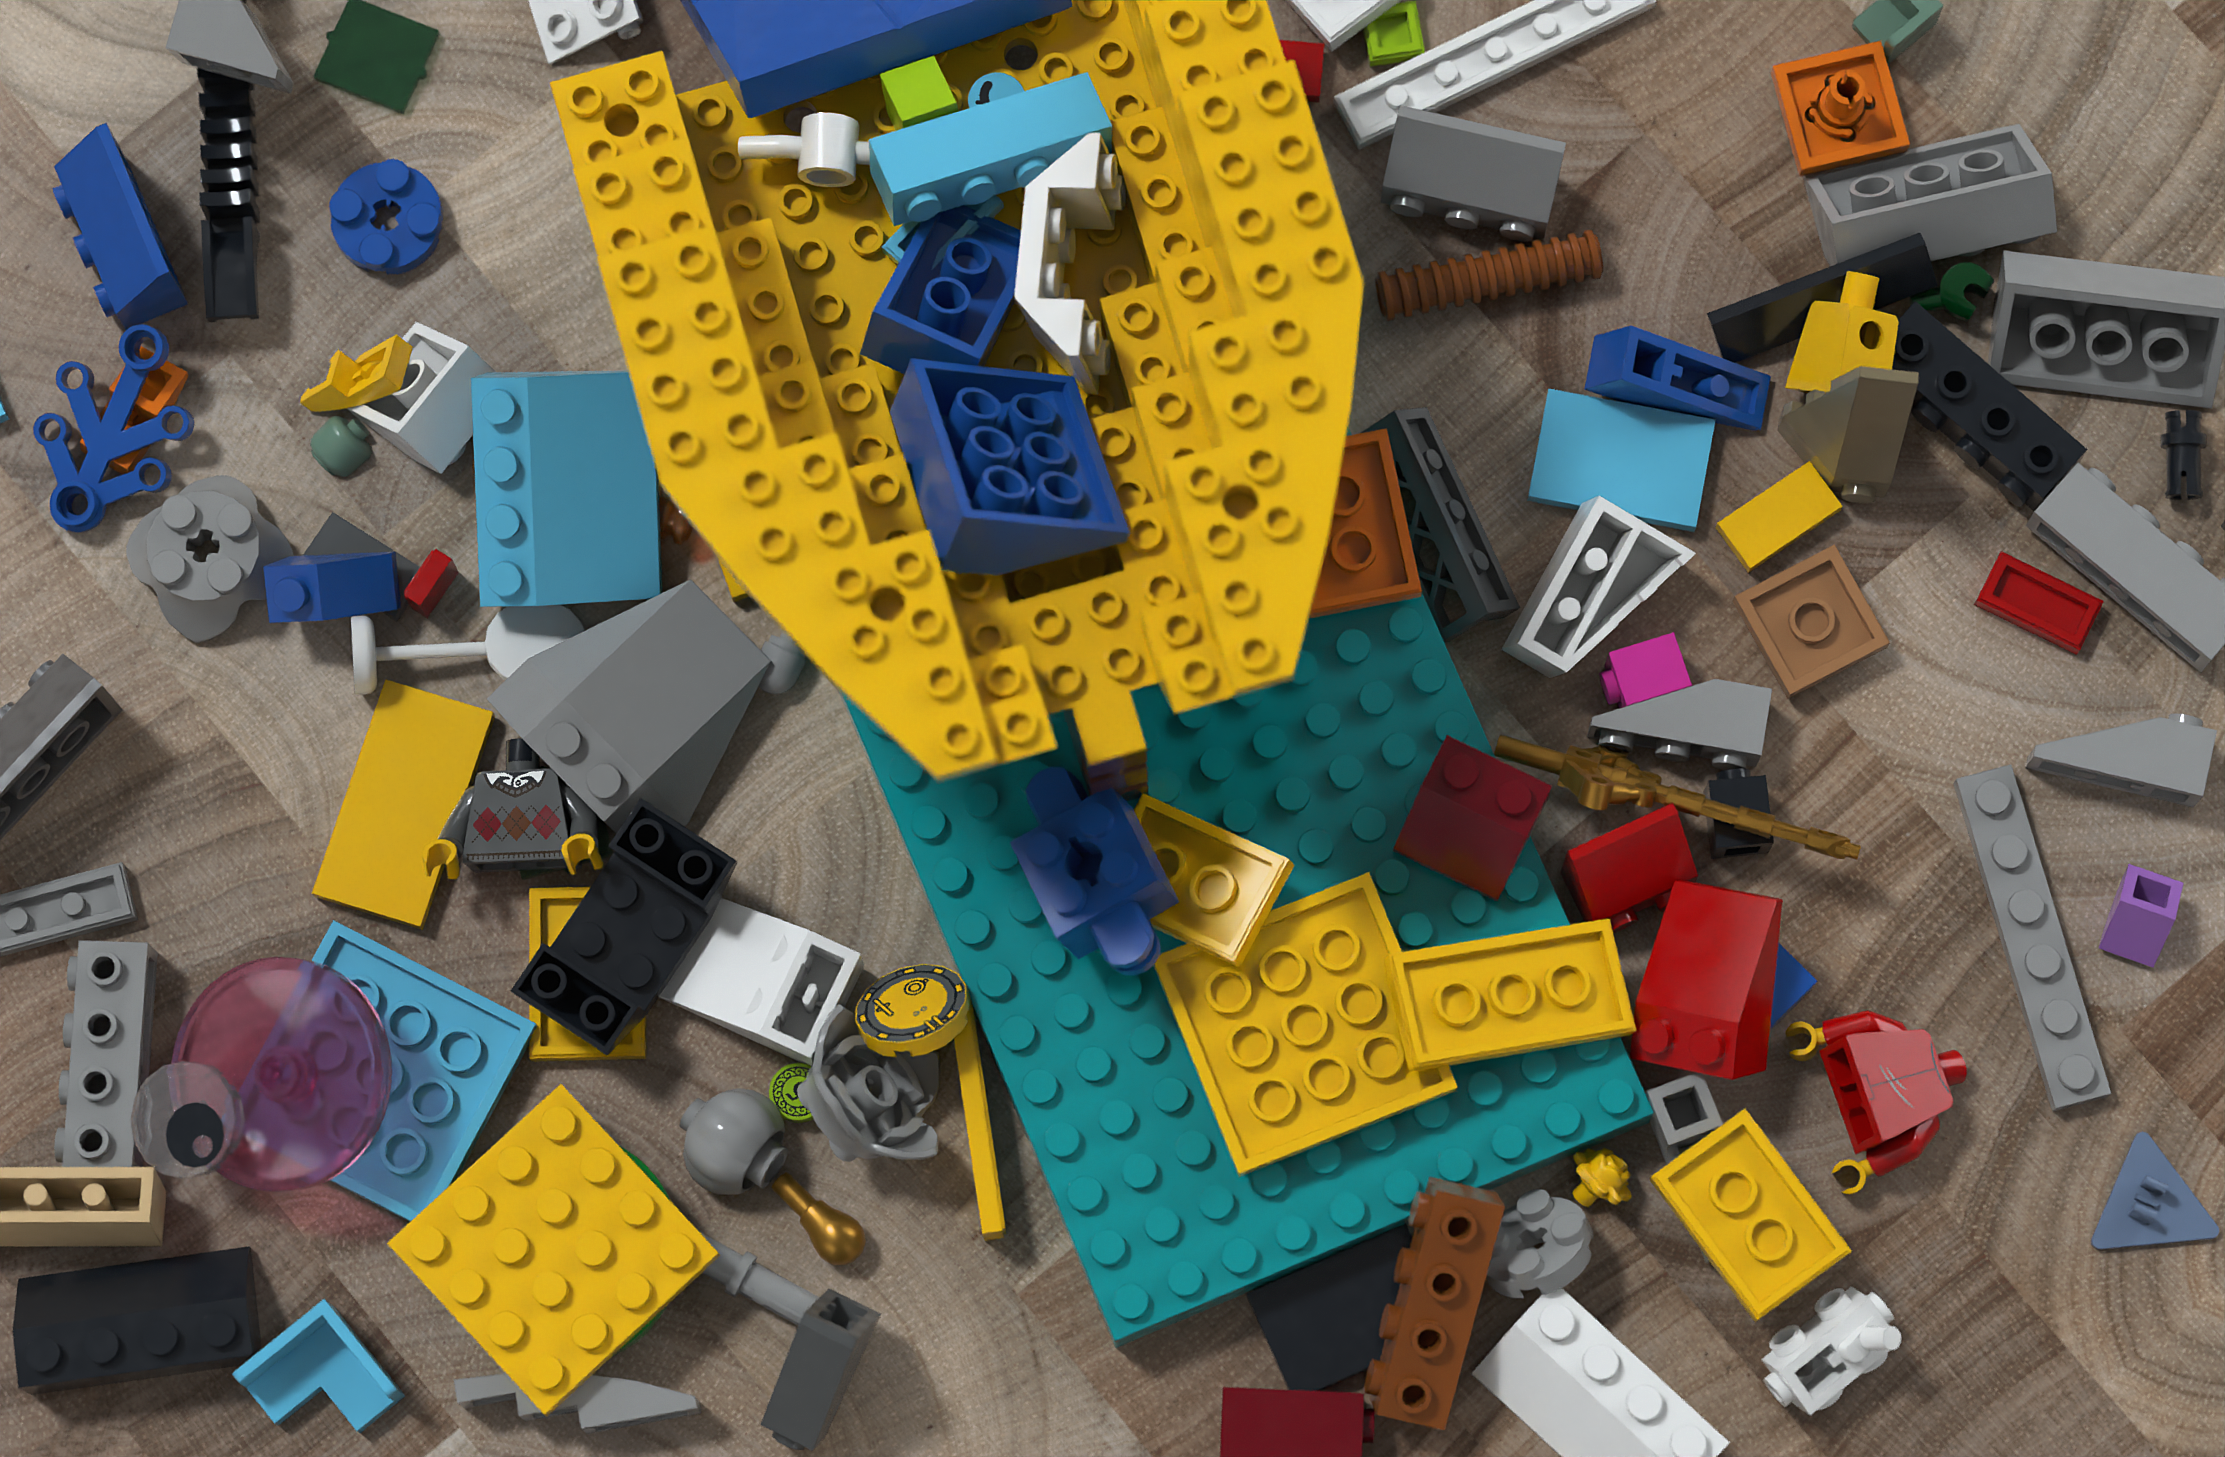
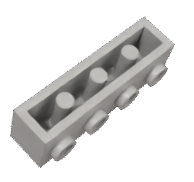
M2077 463L2033 512L2026 527L2198 671L2202 672L2225 646V578L2219 580L2204 568L2203 558L2190 545L2182 541L2174 543L2159 530L2160 523L2147 509L2137 504L2131 507L2114 493L2116 487L2105 474L2095 468L2087 470L2080 463Z
M79 940L78 956H70L67 985L69 991H75L73 1013H66L64 1018L63 1043L65 1048H71L69 1070L61 1071L59 1079V1102L61 1105H67L65 1128H57L54 1144L56 1162H62V1167H143L158 952L149 943Z

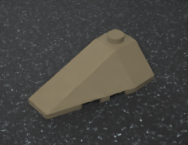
M1859 366L1832 380L1830 391L1825 393L1824 391L1814 389L1807 393L1805 405L1796 401L1785 404L1778 420L1777 431L1804 463L1808 461L1812 463L1832 492L1842 493V499L1855 503H1871L1875 501L1876 497L1884 498L1893 479L1918 385L1919 373Z

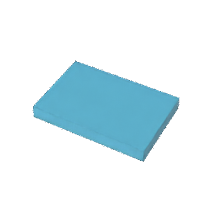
M1548 388L1527 501L1578 510L1583 502L1601 496L1645 523L1695 532L1716 419Z

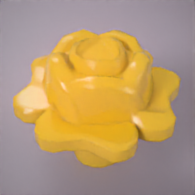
M1587 1148L1584 1153L1577 1152L1573 1156L1577 1165L1576 1171L1582 1181L1573 1190V1196L1581 1205L1590 1207L1597 1198L1609 1200L1614 1205H1618L1621 1201H1629L1632 1198V1194L1627 1187L1629 1185L1628 1180L1631 1177V1174L1628 1172V1165L1623 1158L1615 1155L1612 1150L1603 1148L1595 1152Z

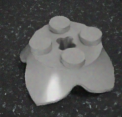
M218 475L197 480L185 487L178 495L169 497L161 507L152 510L142 518L131 534L126 546L127 559L132 573L141 583L154 588L160 609L169 624L184 637L197 644L224 633L235 622L239 608L245 601L266 600L263 566L289 556H294L288 539L278 527L265 520L259 514L257 499L251 489L236 478L228 475ZM212 540L216 547H220L218 553H209L207 555L206 562H199V557L195 553L197 546L203 545L204 541Z
M841 1004L836 1006L827 1016L818 1033L813 1065L808 1071L806 1080L797 1089L801 1104L811 1112L817 1126L829 1139L831 1150L843 1161L851 1162L857 1157L872 1159L887 1156L901 1160H923L934 1157L938 1154V1137L933 1127L922 1122L924 1118L921 1116L935 1102L940 1087V1053L933 1051L926 1055L911 1057L908 1050L903 1052L895 1051L897 1057L883 1056L867 1047L856 1025L855 1013Z

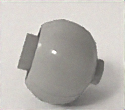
M740 1088L726 1090L706 1102L697 1098L687 1108L680 1121V1127L686 1131L683 1151L686 1169L696 1183L712 1193L721 1195L741 1194L751 1190L756 1184L764 1188L776 1177L788 1155V1149L782 1146L785 1126L780 1111L773 1101L754 1090Z

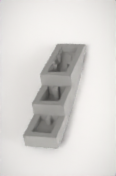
M507 1374L454 1379L457 1403L463 1408L516 1399L518 1413L523 1420L529 1421L546 1418ZM591 1375L547 1417L578 1412L580 1427L586 1434L702 1414L700 1401L695 1396L639 1381Z

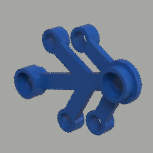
M138 324L128 328L121 336L119 353L126 365L102 420L91 393L95 381L92 370L85 364L70 361L60 366L56 373L57 386L63 393L67 394L88 451L80 471H78L67 445L72 436L70 422L65 417L54 413L43 414L36 420L33 427L34 437L44 446L58 483L50 497L51 515L55 522L65 530L76 533L90 531L103 520L107 505L144 490L152 493L162 492L171 482L172 472L168 464L151 457L140 460L136 464L134 471L102 482L110 461L164 439L173 441L185 440L194 430L192 414L178 406H167L158 413L157 417L124 430L149 371L160 368L167 360L169 354L168 340L156 328ZM152 339L155 343L156 351L151 358L144 360L140 355V346L144 341ZM79 369L83 374L82 384L76 389H71L67 383L68 375L71 371ZM179 413L183 418V426L180 431L172 434L167 428V421L171 415ZM56 420L60 425V434L55 440L49 441L45 436V428L48 423ZM156 465L160 469V479L156 484L149 486L145 481V471L148 467ZM83 494L88 500V507L83 514L76 515L72 509V502L75 497Z

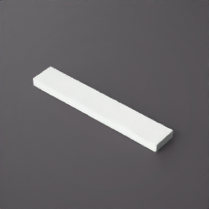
M1533 0L1334 96V104L1356 146L1360 150L1394 133L1400 105L1437 113L1654 8L1657 0Z

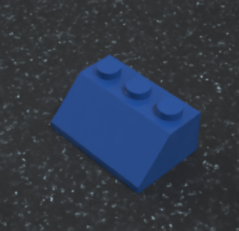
M107 123L95 127L54 166L61 185L52 188L65 219L75 216L82 234L73 237V240L85 267L89 268L95 265L103 283L93 288L106 317L108 318L116 314L127 330L134 325L145 323L188 305V302L124 152Z

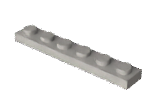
M2012 765L1957 778L1953 783L2052 1112L2106 1098L2111 1094Z

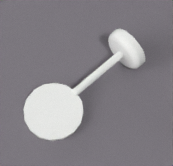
M562 605L508 606L498 612L488 626L485 642L376 647L375 628L371 618L364 615L351 616L355 695L369 694L376 689V661L487 656L489 665L503 680H506L528 658L584 632L583 624L570 609Z

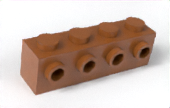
M1429 1177L1425 1193L1417 1192L1415 1194L1409 1217V1225L1415 1227L1410 1249L1402 1248L1400 1250L1395 1267L1394 1281L1400 1283L1395 1305L1386 1304L1381 1318L1379 1337L1385 1339L1380 1360H1371L1365 1379L1364 1392L1370 1395V1401L1377 1415L1445 1430L1505 1205L1497 1192Z

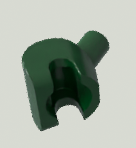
M1959 263L1947 270L1939 287L1910 296V303L1912 305L1916 301L1927 312L1943 309L1949 315L1968 323L1977 307L1964 297V293L1971 292L1985 298L1994 284V279L1977 264Z

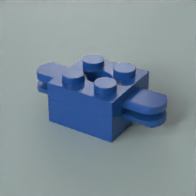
M1049 767L1039 771L1032 777L1026 787L1027 802L1039 826L1011 841L1010 844L1055 937L1078 960L1099 948L1104 960L1121 974L1137 975L1146 972L1155 964L1161 951L1160 941L1149 919L1179 903V900L1133 808L1114 788L1088 797L1080 780L1063 767Z

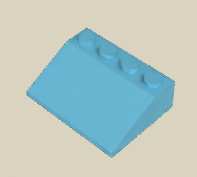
M629 370L491 372L471 378L480 607L546 606L651 599L661 594L662 566L658 472Z

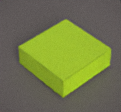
M1416 0L1397 3L1363 28L1369 67L1405 62L1425 53Z

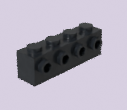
M1915 301L1898 319L1899 324L1892 370L1919 373L1918 385L1912 404L1913 408L1911 409L1912 415L1929 431L1937 432L1940 430L1956 444L1954 446L1956 454L1966 464L1977 470L1983 467L1999 481L1997 488L2010 502L2019 507L2026 504L2032 511H2035L2077 463H2080L2088 449Z

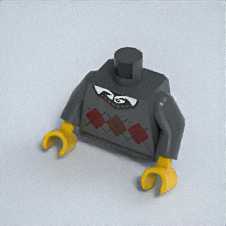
M522 738L510 739L506 741V770L479 772L476 776L475 785L465 790L445 822L438 839L425 845L422 851L426 876H431L432 870L436 866L446 864L448 879H457L460 875L458 859L462 854V863L475 873L569 869L570 874L574 875L577 873L575 869H582V860L590 858L594 869L598 870L603 866L602 858L597 849L599 816L551 768L540 769V756Z

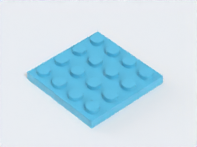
M333 920L224 1119L223 1125L411 1222L458 1178L527 1050L537 1024Z

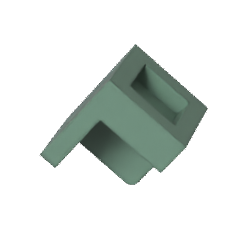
M1876 0L1854 19L1852 28L1867 44L1881 41L1887 64H1890L1937 24L1944 5L1939 0Z

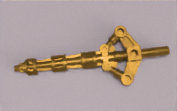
M1500 734L1496 744L1495 757L1559 775L1557 785L1568 788L1578 797L1580 804L1591 809L1606 810L1608 804L1623 805L1626 802H1632L1635 805L1646 808L1653 807L1654 801L1662 803L1664 806L1673 803L1677 811L1696 817L1703 815L1734 824L1736 829L1766 838L1772 835L1805 845L1804 849L1837 859L1848 857L1857 860L1861 846L1850 843L1851 839L1815 827H1810V830L1776 820L1775 815L1744 806L1736 808L1707 799L1704 794L1674 785L1670 787L1661 785L1662 777L1651 772L1641 771L1637 764L1627 759V751L1616 747L1599 745V747L1583 749L1570 745L1567 752L1562 753Z

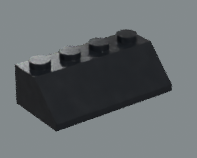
M248 1246L19 1278L12 1329L18 1388L31 1395L242 1366L262 1349L251 1248Z

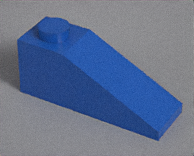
M1631 325L1594 336L1584 389L1619 402L1716 419L1715 423L1756 431L1762 427L1771 376Z

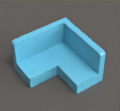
M325 1299L232 1373L236 1380L248 1389L271 1420L278 1426L322 1390L327 1393L359 1433L364 1431L405 1397V1394L336 1308Z

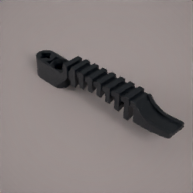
M197 68V78L204 93H199V107L205 120L200 119V133L206 144L200 145V156L205 166V169H200V182L205 192H199L200 207L206 217V220H201L206 319L208 323L224 319H259L257 251L260 234L256 223H260V210L255 201V197H259V185L254 175V170H258L257 155L253 148V144L257 143L256 129L252 122V117H256L255 102L251 95V91L254 90V83Z

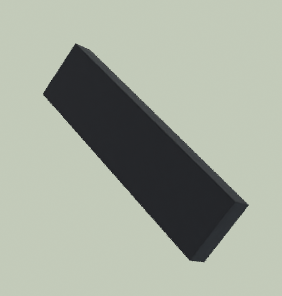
M1921 233L1914 234L1707 313L1721 357L1736 363L1799 339L1810 306L1814 301L1840 303L1847 271L1880 278L1873 310L1937 287L1938 284L1930 256Z

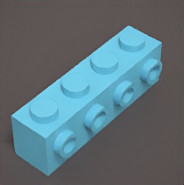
M1088 72L871 138L869 139L870 173L893 226L910 221L922 222L942 211L965 204H980L994 195L1020 187L1026 188L1031 181L1088 133H1101L1109 153L1112 154V124Z

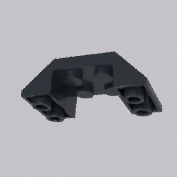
M641 798L608 845L613 855L551 947L542 943L510 990L513 994L607 1056L648 1014L711 920L738 863L737 860Z

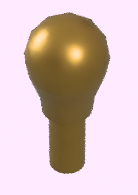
M788 1172L783 1173L777 1178L771 1189L801 1217L800 1224L807 1231L815 1250L823 1260L832 1265H845L853 1263L863 1253L866 1242L865 1232L859 1221L844 1212L832 1208L823 1200L817 1201Z

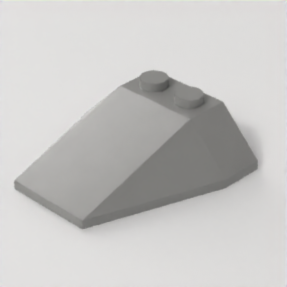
M690 579L528 658L487 700L518 735L614 832L617 833L640 798L685 826L690 821L771 660Z

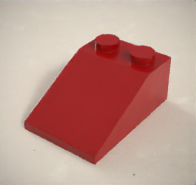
M1685 880L1674 881L1635 1001L1634 1024L1636 1031L1632 1033L1631 1059L1731 1080L1766 1071L1783 899Z

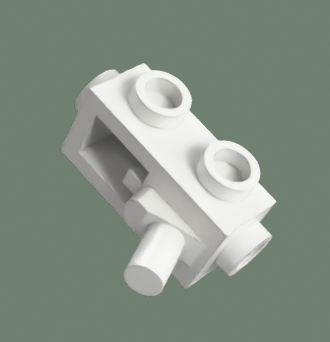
M1853 1287L1846 1291L1841 1288L1831 1290L1824 1294L1815 1304L1814 1309L1817 1315L1801 1328L1797 1325H1791L1783 1328L1773 1336L1769 1343L1772 1351L1761 1359L1771 1372L1763 1381L1772 1395L1784 1407L1792 1402L1811 1415L1816 1410H1822L1831 1406L1840 1398L1843 1388L1862 1373H1868L1878 1368L1886 1360L1888 1352L1899 1347L1901 1342L1900 1332L1896 1327L1888 1325L1894 1319V1316L1886 1304L1874 1292H1870L1866 1296Z

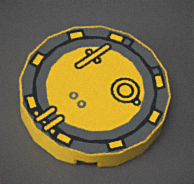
M919 964L903 967L880 977L864 991L856 1005L855 1022L860 1036L867 1047L883 1056L897 1057L895 1051L903 1052L908 1050L911 1057L926 1055L946 1046L963 1031L968 1022L966 1014L969 1008L971 1009V998L967 986L960 975L944 966Z

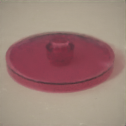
M260 958L236 966L213 981L199 995L185 1016L176 1038L171 1062V1090L175 1111L184 1104L193 1102L207 1104L217 1112L223 1123L224 1140L222 1148L216 1158L208 1163V1165L220 1175L236 1184L262 1191H295L315 1187L333 1179L349 1168L364 1153L377 1134L386 1113L392 1085V1062L388 1038L379 1015L370 1000L360 988L340 972L324 964L300 958ZM204 1135L198 1136L193 1142V1149L202 1158L207 1157L211 1153L213 1145L210 1138Z

